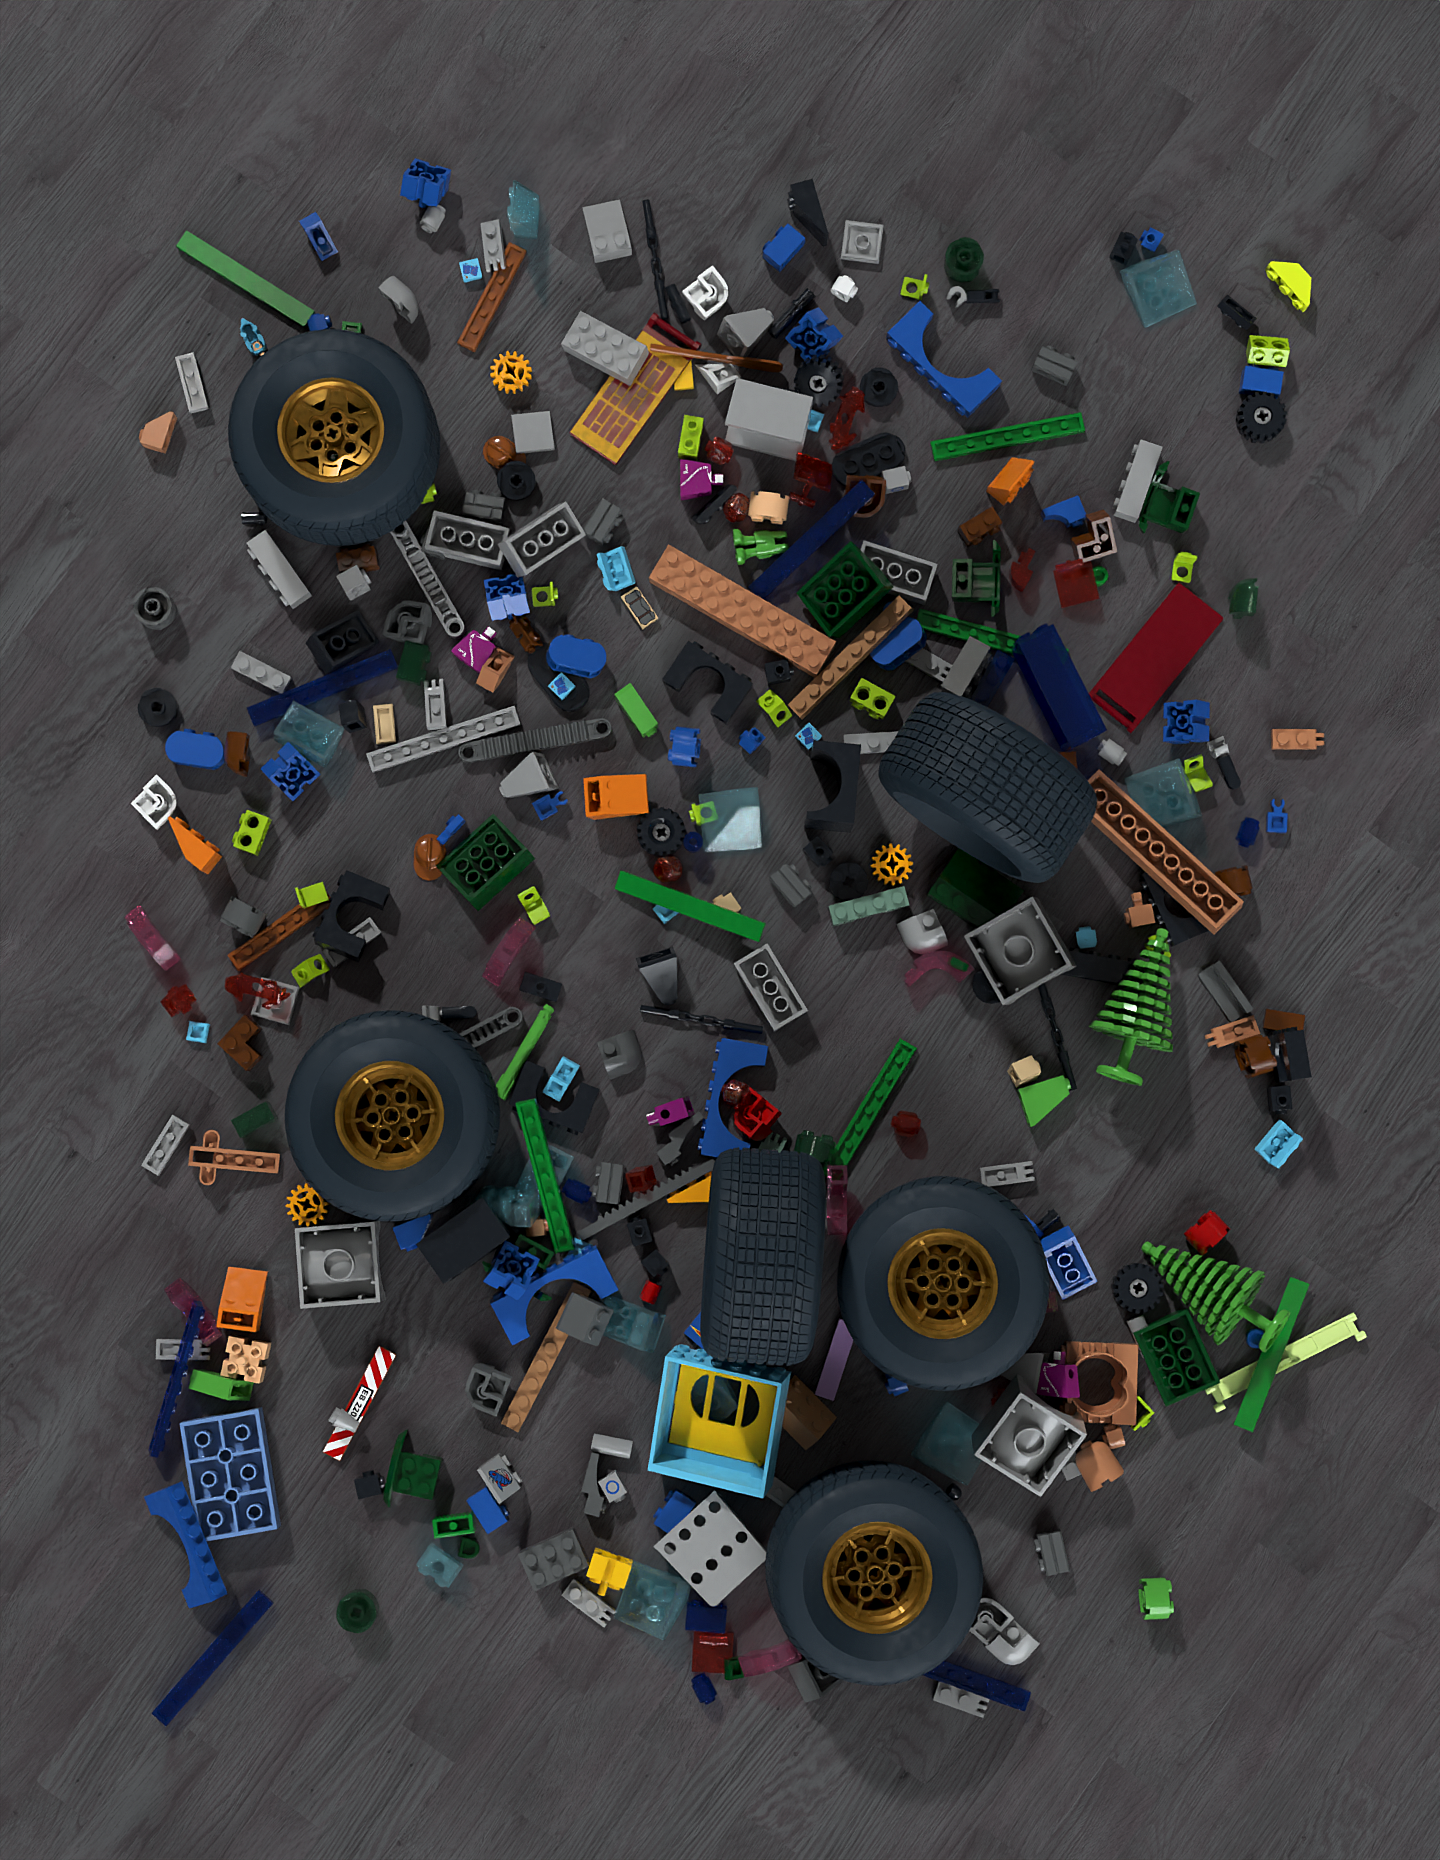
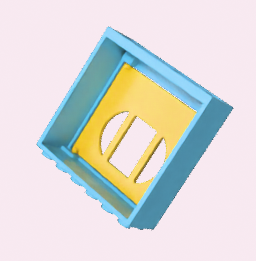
M676 1345L665 1356L648 1471L764 1498L773 1486L791 1372L786 1371L783 1367L772 1368L766 1366L765 1363H747L746 1360H744V1363L728 1362L727 1359L721 1361L708 1355L704 1349L694 1350L690 1349L687 1345ZM678 1374H679L678 1387H677V1391H676L677 1380H678ZM708 1375L704 1410L701 1417L693 1407L691 1391L694 1383L700 1377ZM716 1376L741 1381L735 1425L709 1419ZM748 1384H750L758 1395L760 1407L756 1419L743 1427L742 1419ZM673 1406H674V1413H673V1419H672V1425H671V1418H672V1412H673Z

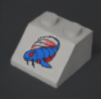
M501 1453L482 1464L477 1470L499 1504L522 1487L520 1484L522 1482L521 1477L517 1472L513 1473L509 1467L512 1465L506 1455L502 1456Z

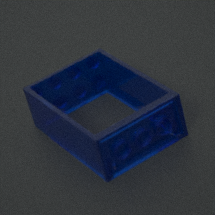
M1045 623L1036 628L1033 634L1030 635L1028 632L1018 637L1017 641L1013 643L1014 646L1011 651L1062 752H1067L1107 731L1054 624L1048 626Z

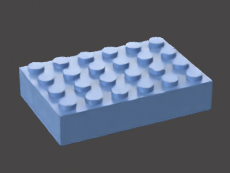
M254 1408L181 1422L180 1430L192 1507L206 1541L278 1529L281 1526L263 1408Z

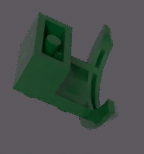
M1166 461L1158 467L1148 488L1138 519V525L1143 534L1148 526L1147 521L1179 533H1183L1189 528L1200 493L1183 486L1180 489H1175L1160 483L1170 461Z
M993 540V563L972 562V559H953L952 602H992L991 617H994L1000 608L1001 547L995 540Z
M518 1232L512 1241L513 1245L519 1247V1253L524 1254L528 1252L540 1259L534 1273L538 1272L541 1274L555 1253ZM485 1261L482 1262L484 1270L488 1271L491 1264ZM537 1290L533 1297L541 1301L552 1299V1297L540 1290Z
M408 1430L398 1435L391 1457L383 1497L384 1502L389 1508L392 1503V1492L429 1500L434 1498L443 1458L402 1451Z

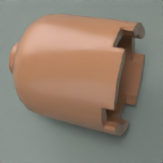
M1089 1440L1080 1445L1081 1450L1075 1456V1463L1091 1492L1103 1487L1101 1484L1107 1479L1112 1482L1124 1474L1122 1466L1106 1443L1102 1441L1092 1443Z

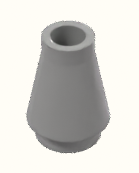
M337 1407L329 1418L332 1426L346 1429L353 1433L360 1423L343 1408L339 1409Z

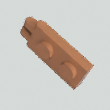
M1272 729L1271 749L1314 750L1317 749V746L1324 745V741H1317V738H1324V733H1316V729Z
M1252 1015L1210 1029L1211 1034L1205 1035V1039L1213 1037L1214 1041L1208 1042V1047L1216 1044V1047L1219 1048L1260 1034L1255 1017Z

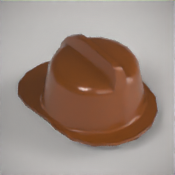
M503 436L490 438L483 447L485 460L499 471L511 461H521L526 464L525 453L516 454L515 444Z
M426 834L420 837L414 848L415 872L420 878L428 881L435 880L441 876L442 872L436 865L445 858L446 854L445 844L442 845L437 840L438 836L434 834Z

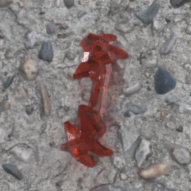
M852 386V390L845 393L844 396H839L842 402L835 423H830V433L833 438L829 439V442L834 444L831 447L832 450L840 449L843 446L848 447L849 443L857 436L856 433L849 435L856 411L865 412V394L857 387ZM843 413H846L848 421L843 425L841 417Z
M243 973L226 977L225 990L237 998L239 1002H242V994L244 993L265 998L268 1001L263 1003L262 1007L268 1010L274 1005H279L281 1001L291 995L286 993V987L280 988L277 986V982L273 980H264ZM253 983H259L264 987V990L260 992L255 991Z

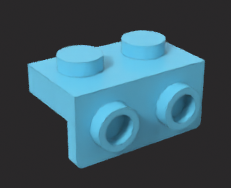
M620 546L609 552L597 554V564L602 571L603 583L608 590L618 591L636 583L625 547Z
M1279 1119L1254 1150L1269 1164L1279 1168L1286 1162L1290 1154L1298 1148L1303 1138Z

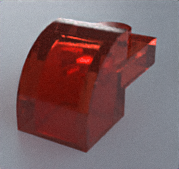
M1031 548L1026 553L1022 552L1017 562L1021 564L1013 561L1009 569L1011 584L1022 593L1033 574V571L1027 568L1036 552Z

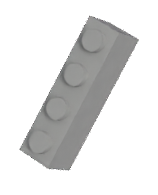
M1140 440L1138 445L1134 444L1131 455L1134 457L1132 463L1128 462L1124 473L1127 474L1126 480L1121 481L1118 490L1121 491L1120 498H1116L1112 509H1115L1113 516L1136 523L1161 454L1162 446Z
M266 530L247 542V545L250 547L247 550L253 560L255 558L259 560L261 564L258 567L264 575L268 573L271 578L269 583L275 591L277 589L280 590L282 593L280 599L285 606L290 605L294 609L312 597Z

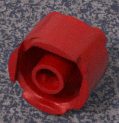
M1209 1210L1197 1220L1199 1224L1196 1223L1194 1226H1191L1184 1235L1186 1236L1185 1239L1203 1256L1208 1252L1207 1249L1209 1247L1213 1248L1231 1229L1215 1212Z

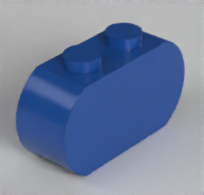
M906 617L870 655L880 668L889 671L894 670L925 647L927 642L926 632L916 619Z
M560 635L550 643L546 653V660L549 667L554 671L594 678L600 674L605 665L606 652L601 644L595 643L591 639L582 640L577 639L573 635Z
M184 729V732L176 731L168 737L165 751L168 758L175 764L216 770L225 762V745L217 737H214V733L203 732V735L195 734V730Z

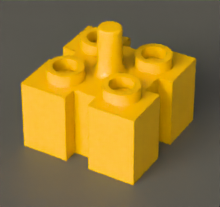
M595 1547L586 1576L590 1577L589 1580L591 1582L600 1584L597 1594L605 1596L607 1587L615 1590L625 1588L633 1560Z

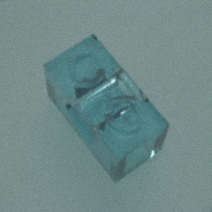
M431 1542L416 1566L419 1567L418 1571L425 1576L431 1575L434 1577V1582L439 1586L449 1588L464 1564ZM441 1562L444 1565V1570L436 1571L434 1563Z

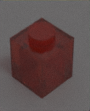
M652 1165L635 1167L625 1174L630 1193L648 1190L657 1184Z

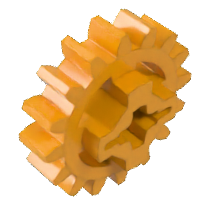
M506 351L505 357L499 354L500 360H493L496 366L490 367L491 371H493L490 376L494 379V386L498 385L499 391L505 388L506 394L509 393V390L516 394V389L518 388L522 392L523 385L529 386L527 379H532L531 374H529L532 372V368L527 367L530 364L529 360L524 361L523 354L517 357L516 351H514L513 355ZM503 366V370L498 375L500 367ZM507 367L509 368V370L514 372L515 378L513 377V375L508 373ZM523 370H524L523 377H522V379L520 380V379H519V376H520L521 373H523Z
M890 843L887 849L883 845L881 847L882 852L876 850L877 857H872L871 859L875 862V864L871 865V868L876 869L872 874H878L877 881L879 882L883 879L884 885L891 882V885L894 886L895 881L902 884V878L906 880L909 878L906 873H912L909 866L913 865V862L908 861L911 854L905 855L907 849L899 850V844L896 848H893L892 843ZM887 853V859L879 862L880 858ZM895 853L899 854L903 860H899ZM891 857L893 863L897 864V866H895L893 869V873L891 867L887 866V864H889ZM904 868L903 873L896 877L898 869ZM880 870H885L889 877L885 876Z
M305 1183L304 1188L298 1185V1191L291 1190L293 1196L287 1197L290 1204H287L286 1207L291 1208L287 1214L294 1215L292 1221L298 1219L299 1225L306 1222V1226H310L311 1221L316 1225L318 1224V1218L324 1220L322 1213H328L325 1206L330 1205L329 1202H325L312 1187L310 1188L308 1183ZM308 1191L305 1197H298L301 1193ZM316 1195L320 1200V1205L315 1200ZM308 1200H310L309 1204H311L314 1207L307 1208L306 1210V1206L300 1202H307ZM295 1205H298V1207H299V1209H300V1213H299V1214L297 1213V1211H296V1209H295ZM313 1211L318 1212L314 1217L307 1218L309 1213Z

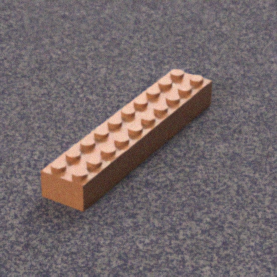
M669 544L649 576V582L777 657L783 660L788 659V663L814 678L818 676L836 645L835 640Z
M1100 769L1088 780L1097 797L1096 811L1091 822L1215 935L1242 908L1244 901Z

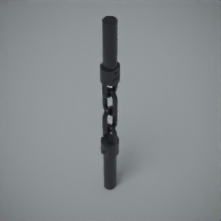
M646 199L642 203L646 222L647 244L652 249L653 254L651 269L657 279L654 281V286L657 292L660 316L662 320L668 319V312L664 293V280H660L662 265L660 258L656 255L658 240L656 228L653 224L650 200ZM651 239H655V245L650 244ZM658 260L659 271L654 270L653 261L656 263Z
M1043 983L1038 986L1042 999L1040 1001L1045 1016L1049 1019L1052 1027L1051 1036L1059 1050L1057 1056L1062 1064L1065 1077L1068 1078L1071 1085L1069 1090H1075L1077 1086L1069 1063L1068 1052L1064 1051V1039L1054 1019L1056 1016L1051 997L1049 998L1046 985ZM1051 1008L1052 1014L1048 1016L1047 1009ZM1058 1031L1061 1041L1058 1040L1056 1042L1054 1033Z
M641 1005L640 1012L669 1017L668 1019L691 1020L700 1022L703 1025L723 1026V1029H736L758 1034L763 1032V1026L736 1022L732 1019L725 1018L720 1020L709 1015H692L689 1012L672 1008L669 1010ZM680 1013L686 1014L685 1018H680ZM704 1018L714 1019L712 1023L703 1022Z

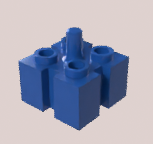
M415 158L410 168L403 174L400 195L409 200H417L418 198L419 207L425 208L426 205L437 207L442 196L444 197L448 191L451 169L438 165L433 167L429 165V162Z
M819 307L808 311L798 322L800 325L794 327L785 337L794 349L800 348L802 351L800 356L804 361L808 357L811 359L816 354L817 358L821 354L826 357L830 352L829 349L834 347L843 337L834 325L829 326L826 323L828 317Z
M516 574L506 575L507 578L500 580L499 577L484 580L487 604L492 621L503 620L507 618V615L508 619L512 620L514 619L513 614L521 616L530 613L523 576L517 577Z
M1196 699L1183 701V703H1164L1163 718L1167 719V726H1163V742L1176 745L1187 744L1189 741L1195 743L1209 742V726L1205 725V719L1210 718L1209 702Z
M287 742L277 752L280 756L275 761L271 758L261 770L294 801L304 791L301 787L306 782L310 785L321 774Z
M505 1240L497 1249L491 1262L492 1265L488 1269L483 1282L496 1289L501 1286L505 1288V1294L519 1300L527 1290L532 1279L530 1276L534 1273L540 1259L528 1252L524 1254L519 1253V1247Z

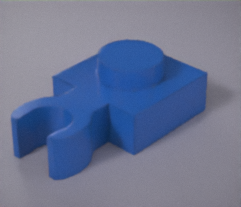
M563 791L558 792L552 799L548 794L532 803L541 821L557 813L556 806L565 805L568 802L567 799L564 801H559L558 799L560 795L564 794Z
M1272 799L1270 805L1273 812H1267L1266 832L1287 833L1288 813H1282L1285 801L1284 799L1280 800L1281 805L1277 807L1274 803L1275 799Z
M459 814L456 817L453 815L447 821V827L437 837V840L444 845L466 821Z

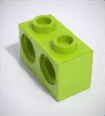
M1250 335L1246 349L1247 363L1286 367L1290 352L1288 338Z
M684 415L678 458L697 461L704 418Z
M861 678L849 701L852 702L851 705L856 709L862 710L863 708L869 712L868 715L879 720V718L884 719L896 696ZM864 691L868 694V698L861 700L858 697V693ZM883 701L885 703V708L881 710L877 709L875 707V702Z
M246 810V813H243L239 820V824H241L240 829L233 836V846L258 856L272 820L269 817ZM257 818L259 821L258 826L251 828L250 821ZM245 837H251L252 839L249 846L243 845Z

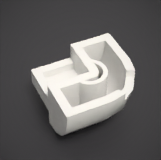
M712 265L700 274L697 280L685 288L682 293L694 307V311L703 320H706L726 302L728 286Z
M156 774L143 787L144 791L131 804L158 830L168 820V817L172 816L177 802L172 789Z

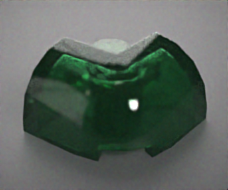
M1257 578L1243 579L1229 592L1227 598L1230 599L1229 614H1233V619H1241L1243 616L1252 617L1256 613L1258 587L1254 586V584L1257 582Z

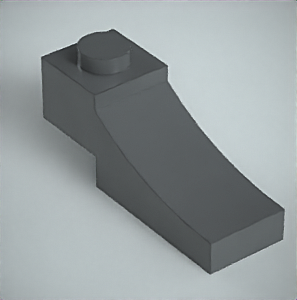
M700 1112L670 1132L668 1136L672 1141L656 1152L665 1165L669 1163L672 1166L680 1160L679 1155H681V1152L679 1150L684 1139L693 1127L704 1118Z
M592 1452L581 1492L589 1494L584 1513L599 1517L600 1512H605L607 1501H604L605 1495L601 1494L598 1484L597 1473L600 1453Z

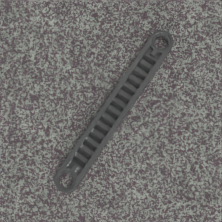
M605 718L551 726L549 728L467 742L460 746L458 754L462 761L473 763L604 739L611 734L612 726ZM600 723H604L607 725L608 730L600 734L597 732V726ZM465 748H472L474 750L472 757L466 758L463 756Z
M509 1007L463 1031L460 1035L474 1048H477L521 1024L523 1014L520 1009ZM511 1011L518 1013L519 1017L516 1022H510L507 1018Z
M716 1157L695 1169L691 1166L688 1167L689 1172L683 1170L682 1176L675 1174V1179L668 1178L667 1184L662 1181L661 1187L654 1186V1191L647 1189V1195L640 1193L639 1199L634 1196L633 1202L627 1200L626 1206L619 1205V1210L612 1208V1213L605 1212V1217L599 1215L597 1222L577 1232L580 1240L582 1241L712 1171Z

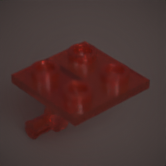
M797 452L793 479L804 482L806 485L801 495L790 491L789 499L797 502L800 506L805 505L813 509L816 501L806 498L812 486L827 492L830 491L832 465L826 461L813 458L808 454Z
M1081 558L1074 561L1066 560V563L1055 565L1056 570L1053 573L1061 608L1100 599L1091 561L1083 563Z
M694 1630L692 1672L724 1673V1659L732 1658L734 1633Z

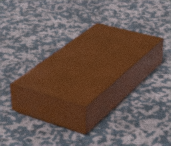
M1265 1009L1263 1029L1277 1031L1297 1027V1030H1303L1305 1015Z

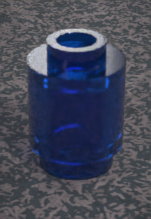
M1245 817L1244 821H1241L1235 838L1238 841V845L1249 848V846L1255 844L1260 829V822L1258 820Z
M697 832L686 834L683 840L684 848L689 853L699 852L703 847L701 835ZM690 839H696L697 843L691 845L689 843Z
M568 1178L562 1190L566 1197L580 1204H583L584 1201L588 1202L592 1195V1192L589 1191L591 1187L576 1179Z
M705 1672L691 1679V1687L700 1703L707 1705L716 1700L715 1696L718 1693Z

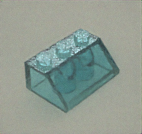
M293 701L274 731V740L282 745L289 742L302 756L326 768L336 752L345 728Z

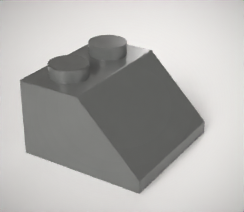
M572 1292L556 1329L582 1342L598 1346L614 1310L601 1301Z
M803 1655L787 1666L805 1703L822 1698L844 1681L820 1670Z

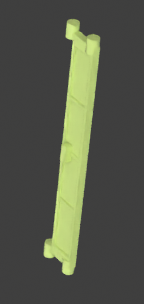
M1354 1312L1287 1345L1276 1374L1353 1335L1358 1342L1367 1338L1363 1330L1358 1332L1353 1322L1357 1320ZM1258 1361L1220 1379L1219 1384L1205 1389L1206 1394L1212 1393L1217 1404L1213 1405L1216 1413L1226 1408L1222 1402L1223 1400L1248 1388Z

